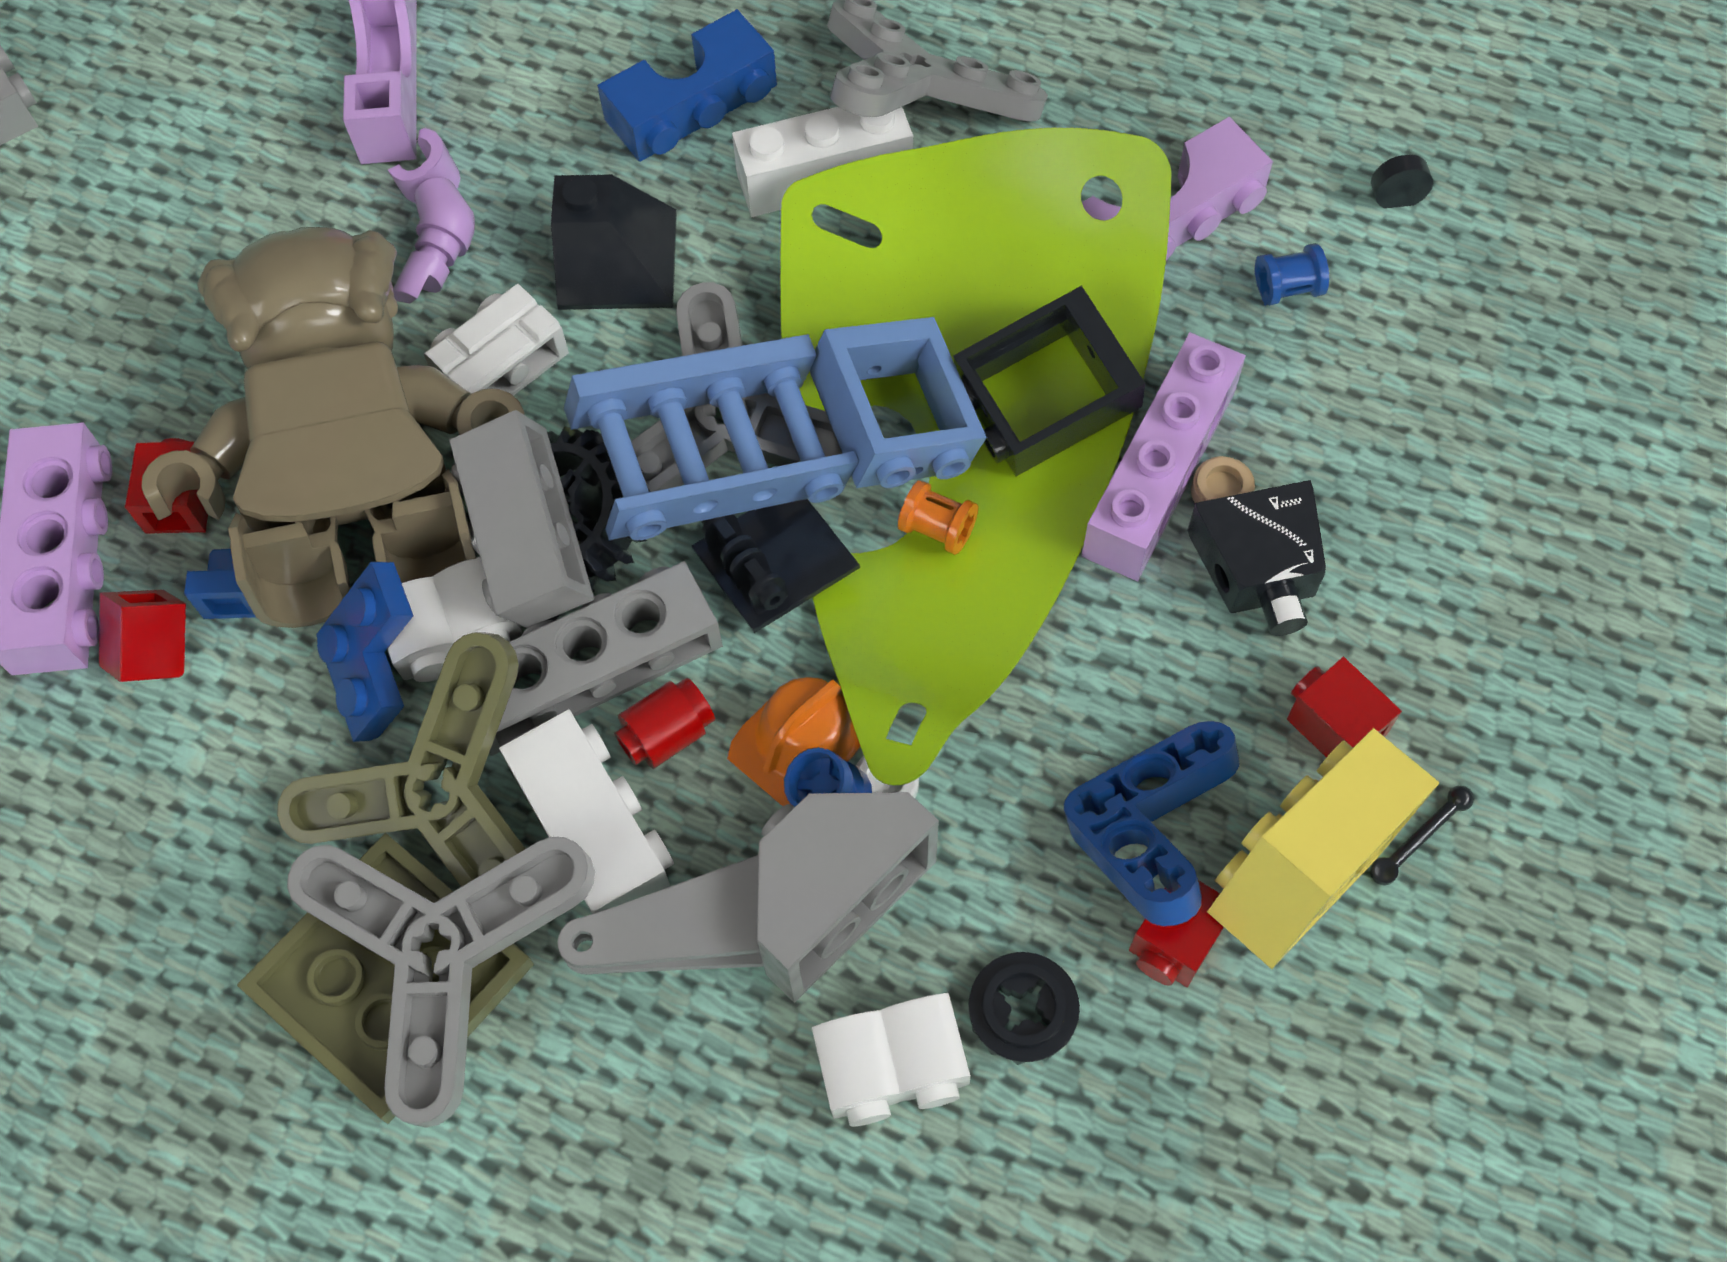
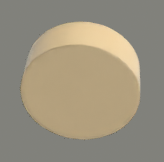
M1225 456L1213 457L1203 462L1197 468L1191 485V494L1195 503L1255 490V480L1250 469L1241 461Z

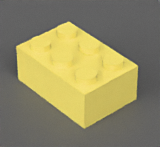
M1374 728L1354 747L1343 740L1317 769V772L1323 776L1319 781L1317 779L1313 780L1308 775L1305 776L1281 803L1280 807L1286 813L1283 816L1281 814L1274 816L1271 812L1265 814L1241 843L1250 853L1247 854L1241 850L1215 879V882L1223 890L1207 912L1271 969L1279 963L1384 852L1440 783Z

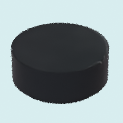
M1400 155L1387 160L1376 169L1371 178V187L1378 205L1384 209L1414 206L1430 193L1433 187V178L1427 162L1422 157L1417 155Z

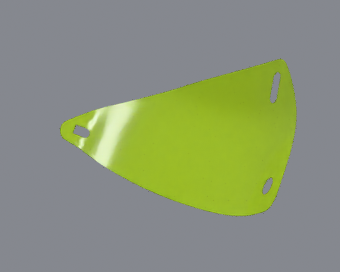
M1034 128L986 134L922 148L878 155L843 164L800 179L787 188L781 203V339L809 334L815 350L825 329L934 317L954 362L953 355L1082 285L1142 379H1144L1156 329L1166 266L1172 181L1168 158L1155 142L1142 136L1087 128ZM1093 177H1108L1120 188L1122 194L1121 209L1116 216L1109 220L1095 219L1083 207L1081 200L1082 189L1085 183ZM818 205H828L874 224L882 234L881 244L875 248H868L821 229L813 221V209ZM1068 335L982 381L1020 442L1106 395ZM809 371L799 390L805 405L825 411ZM915 373L860 380L870 406L888 407L898 412L912 424L916 434L939 431ZM1134 412L1018 476L1014 475L1006 460L996 463L983 443L973 458L970 467L962 474L950 479H938L936 476L929 477L928 484H931V491L961 504L966 500L978 504L975 525L969 539L958 554L954 555L947 552L944 543L913 531L904 535L894 544L863 553H851L860 564V568L813 597L825 646L839 681L859 744L870 772L878 781L887 785L899 786L911 783L921 777L931 766L953 731L991 697L1024 655L1052 609L1081 552L1087 524L1111 481ZM978 416V419H979V421H980V423H981L982 428L985 429L984 424L982 423V421L980 420V418H979V416ZM917 703L925 707L926 715L917 730L912 744L909 745L886 739L899 709L904 704Z

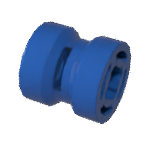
M820 747L807 749L797 755L788 766L784 778V792L789 803L794 807L808 794L872 793V785L866 773L854 764L843 760L831 750Z

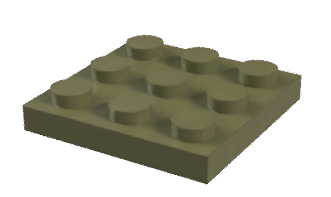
M386 833L359 859L433 903L453 892ZM307 912L237 986L381 1120L387 1124L392 1121L395 1115L392 1114L386 1103L384 1086L395 964ZM439 929L435 930L432 941L421 943L420 952L431 958L433 968L432 982H439V975L434 973V963H436L438 952L449 950L451 945L450 940L440 935ZM516 945L508 946L472 968L467 1038L534 966L532 960Z

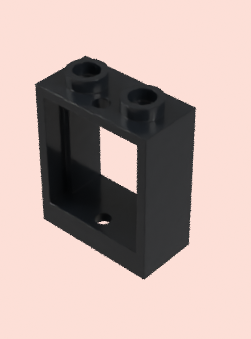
M1082 285L953 355L954 364L974 410L985 426L983 430L987 438L984 444L996 463L1006 460L1015 476L1035 467L1143 406L1144 380ZM1068 335L1106 395L1020 442L982 381Z

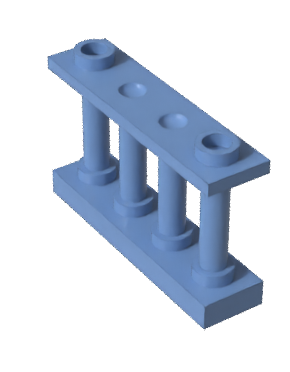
M809 334L572 375L564 405V411L570 428L572 430L592 426L595 429H600L623 498L615 499L605 528L609 540L630 536L633 540H645L661 534L666 528L803 499H809L812 503H820L838 496L844 490L859 462L856 453L851 451L825 456L799 390L816 357ZM764 393L777 398L801 462L768 468L742 398ZM707 404L719 407L743 471L742 474L709 480L685 415V408ZM648 415L660 418L680 472L683 486L649 492L624 420Z

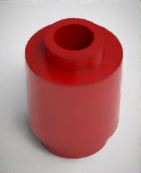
M689 678L683 679L676 685L669 681L618 714L622 728L616 731L614 735L622 750L634 765L645 760L652 769H655L706 735L704 728L715 721V716L701 691Z

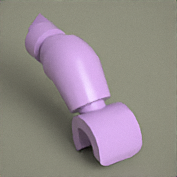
M428 128L420 129L418 135V145L427 160L414 170L407 171L399 164L388 169L406 199L416 203L420 218L416 227V232L419 236L415 244L416 251L411 252L393 288L395 300L408 304L418 298L421 290L433 293L441 291L450 272L448 267L453 266L457 256L460 257L466 254L475 232L474 213L457 190L460 182L459 169L440 136Z

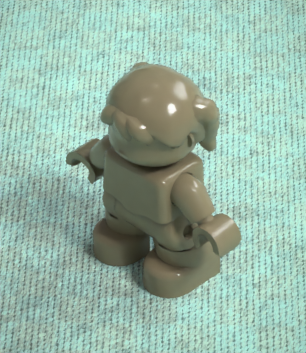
M300 227L290 231H279L251 243L236 258L228 260L214 259L206 264L197 282L198 291L203 296L205 305L213 314L215 320L226 329L227 341L234 351L239 352L247 368L244 374L245 397L230 401L214 411L190 448L191 452L187 450L171 451L160 455L148 465L142 476V491L158 520L171 515L172 504L175 498L188 490H198L196 494L207 514L219 520L225 510L226 497L218 480L220 477L229 480L241 469L233 496L240 514L235 513L228 528L235 578L255 617L262 623L271 626L298 628L326 622L351 589L346 561L337 543L338 525L369 519L374 530L372 542L376 562H394L401 583L424 577H433L452 565L476 559L458 482L450 470H446L442 455L418 423L447 434H454L458 431V434L461 435L514 410L525 415L519 400L509 392L499 389H482L471 394L435 367L423 365L396 366L392 353L394 342L392 318L397 314L398 304L394 297L391 279L397 251L393 244L375 231L368 230L354 236L345 231L329 227Z

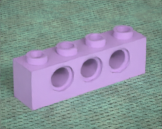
M1189 332L1087 524L1081 557L1137 582L1139 581L1235 393L1246 355Z
M84 423L10 429L0 516V665L11 675L88 668L89 646H96L99 640V622L92 608L94 590L101 589L104 581V570L102 561L97 554L98 535H104L108 529V514L101 497L103 482L109 481L112 476V461L107 447L99 444ZM55 599V601L52 604L45 607L50 601Z

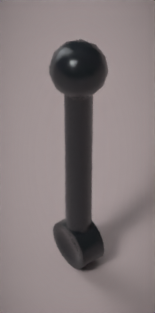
M1455 786L1450 789L1447 796L1448 801L1389 858L1383 857L1374 861L1370 868L1372 879L1380 885H1390L1398 876V868L1457 811H1466L1472 807L1474 794L1471 789L1466 786Z

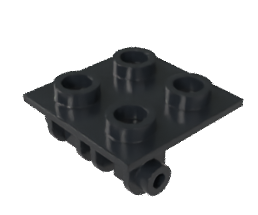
M808 499L751 510L738 518L732 514L703 520L701 522L703 524L702 534L704 538L691 545L694 552L753 633L758 632L860 568V564Z

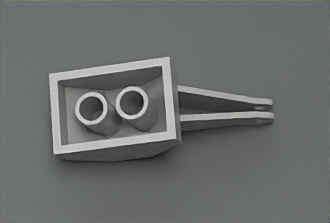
M908 792L808 794L795 808L787 804L771 816L761 832L764 837L759 841V855L621 905L573 919L560 931L558 936L559 952L571 970L586 975L764 967L766 975L795 1003L936 863L939 820ZM587 940L592 941V945L588 950L577 951L580 943Z

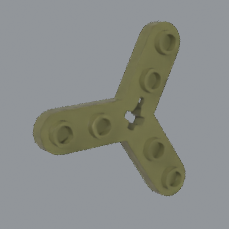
M487 632L463 635L455 641L446 655L408 762L305 777L291 782L282 791L277 807V816L284 832L299 843L314 844L418 828L461 887L525 850L526 848L478 786L517 678L519 664L516 651L510 642L498 634ZM448 760L453 761L452 767L445 768ZM443 771L441 788L450 793L449 800L435 803L432 807L430 805L432 794L424 790L425 781L438 779Z

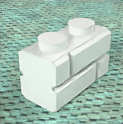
M516 284L504 294L497 293L487 297L480 304L476 315L457 329L448 328L439 333L433 340L430 349L424 353V357L428 366L435 367L471 394L482 389H499L509 392L514 396L569 354L558 320L542 305H538L536 300L525 289Z

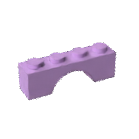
M349 0L356 40L357 66L355 75H344L343 121L361 164L416 160L417 0Z
M1230 117L1184 142L1177 176L1181 189L1171 197L1166 260L1173 254L1177 246L1191 238L1199 241L1208 237L1219 226L1221 220L1236 211H1239L1241 214L1250 212L1259 205L1266 195V185L1273 161ZM1094 196L1082 202L1086 212L1098 220H1109L1116 216L1121 209L1119 206L1106 203Z

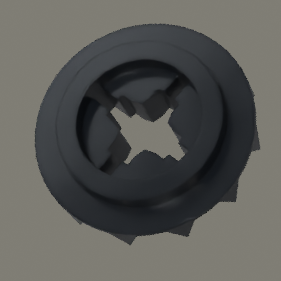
M1030 952L1006 954L986 965L972 985L968 1002L972 1030L984 1043L990 1054L1012 1060L1017 1065L1040 1060L1047 1061L1071 1040L1077 1027L1080 1013L1078 993L1069 975L1051 959ZM1037 985L1040 986L1041 990L1037 996L1038 1000L1035 1011L1042 1017L1041 1021L1048 1026L1046 1027L1039 1021L1035 1023L1026 1018L1019 1026L1015 1024L1011 1031L1006 1029L1009 1025L1012 1007L1005 1001L1006 997L999 991L1008 997L1012 995L1015 998L1022 999L1028 992L1032 994Z

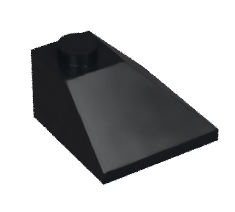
M612 174L554 175L551 232L558 310L673 308L676 209Z

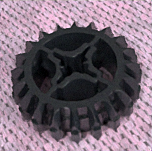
M564 426L560 435L553 431H549L547 434L559 476H563L560 480L567 504L570 505L569 512L578 520V523L572 520L577 540L586 539L579 547L591 590L595 592L597 577L607 582L617 581L614 564L617 561L624 564L634 563L631 553L627 551L631 542L638 543L647 540H633L630 536L613 540L608 539L605 528L615 499L623 498L604 440L598 431L586 429L583 433L578 429L571 430L570 427Z

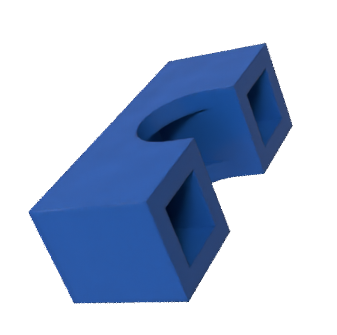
M738 9L691 34L697 70L694 74L681 79L666 78L657 74L644 59L597 85L604 120L639 162L653 154L669 152L680 139L700 128H711L717 125L724 118L725 114L747 102L755 103L762 100L772 88L777 86L774 50Z

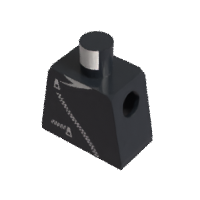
M1311 480L1195 503L1187 531L1229 612L1237 613L1262 607L1270 633L1274 636L1292 634L1304 628L1308 620L1301 599L1316 595L1326 570Z

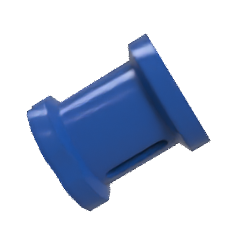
M1317 243L1306 245L1303 251L1279 257H1273L1272 254H1264L1256 257L1254 269L1256 285L1265 306L1278 304L1280 299L1308 292L1312 296L1318 297L1325 295L1328 291V263L1323 249Z

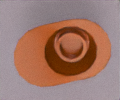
M805 677L793 679L780 686L772 697L742 725L731 741L727 759L780 805L790 804L784 792V778L788 766L797 755L807 749L820 747L831 750L848 762L861 747L840 685L834 680L827 682L821 678Z

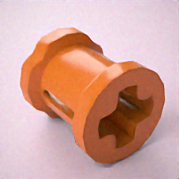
M918 480L905 498L898 518V530L905 533L916 531L944 543L947 552L956 555L963 549L973 530L978 514V504L970 500H966L961 504L931 491V484Z

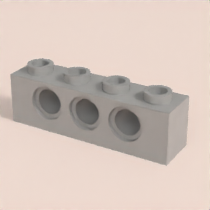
M683 561L670 568L664 566L652 569L645 573L636 584L614 594L603 593L596 595L594 600L583 604L579 610L556 621L545 620L527 628L521 637L510 641V644L516 651L519 664L515 683L521 677L528 674H539L541 677L532 687L526 689H516L513 687L489 754L493 756L501 752L499 747L570 709L575 717L723 647L718 622L686 562ZM652 620L658 622L657 626L647 633L639 634L630 631L640 621ZM585 647H597L600 649L597 655L589 660L576 661L572 659L579 650Z

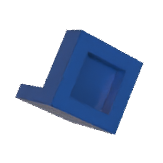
M231 549L212 550L209 554L207 571H187L184 595L203 619L255 618L252 609L236 582Z

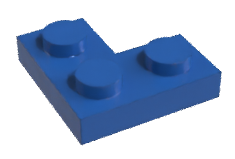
M370 562L316 634L319 656L327 665L336 691L337 708L340 714L345 717L353 742L371 741L378 738L404 708L385 651L414 615L394 562Z

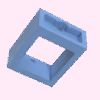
M934 317L825 329L815 349V360L809 371L842 453L851 451L856 453L859 462L851 475L856 488L874 485L893 488L913 479L936 476L938 479H950L962 474L970 467L973 458L987 437ZM915 373L939 431L884 439L860 380Z

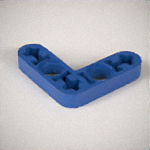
M1205 721L1193 724L1078 786L1068 794L1064 801V813L1074 841L1137 911L1152 924L1175 926L1184 923L1197 914L1202 904V895L1193 865L1152 822L1227 781L1236 773L1239 768V754L1235 734L1230 727L1220 722ZM1151 777L1168 779L1166 784L1156 789L1142 790L1137 788L1139 783ZM1129 844H1141L1148 847L1143 854L1132 859H1121L1114 856L1116 851ZM1159 875L1160 882L1167 890L1163 888L1155 890L1153 878Z

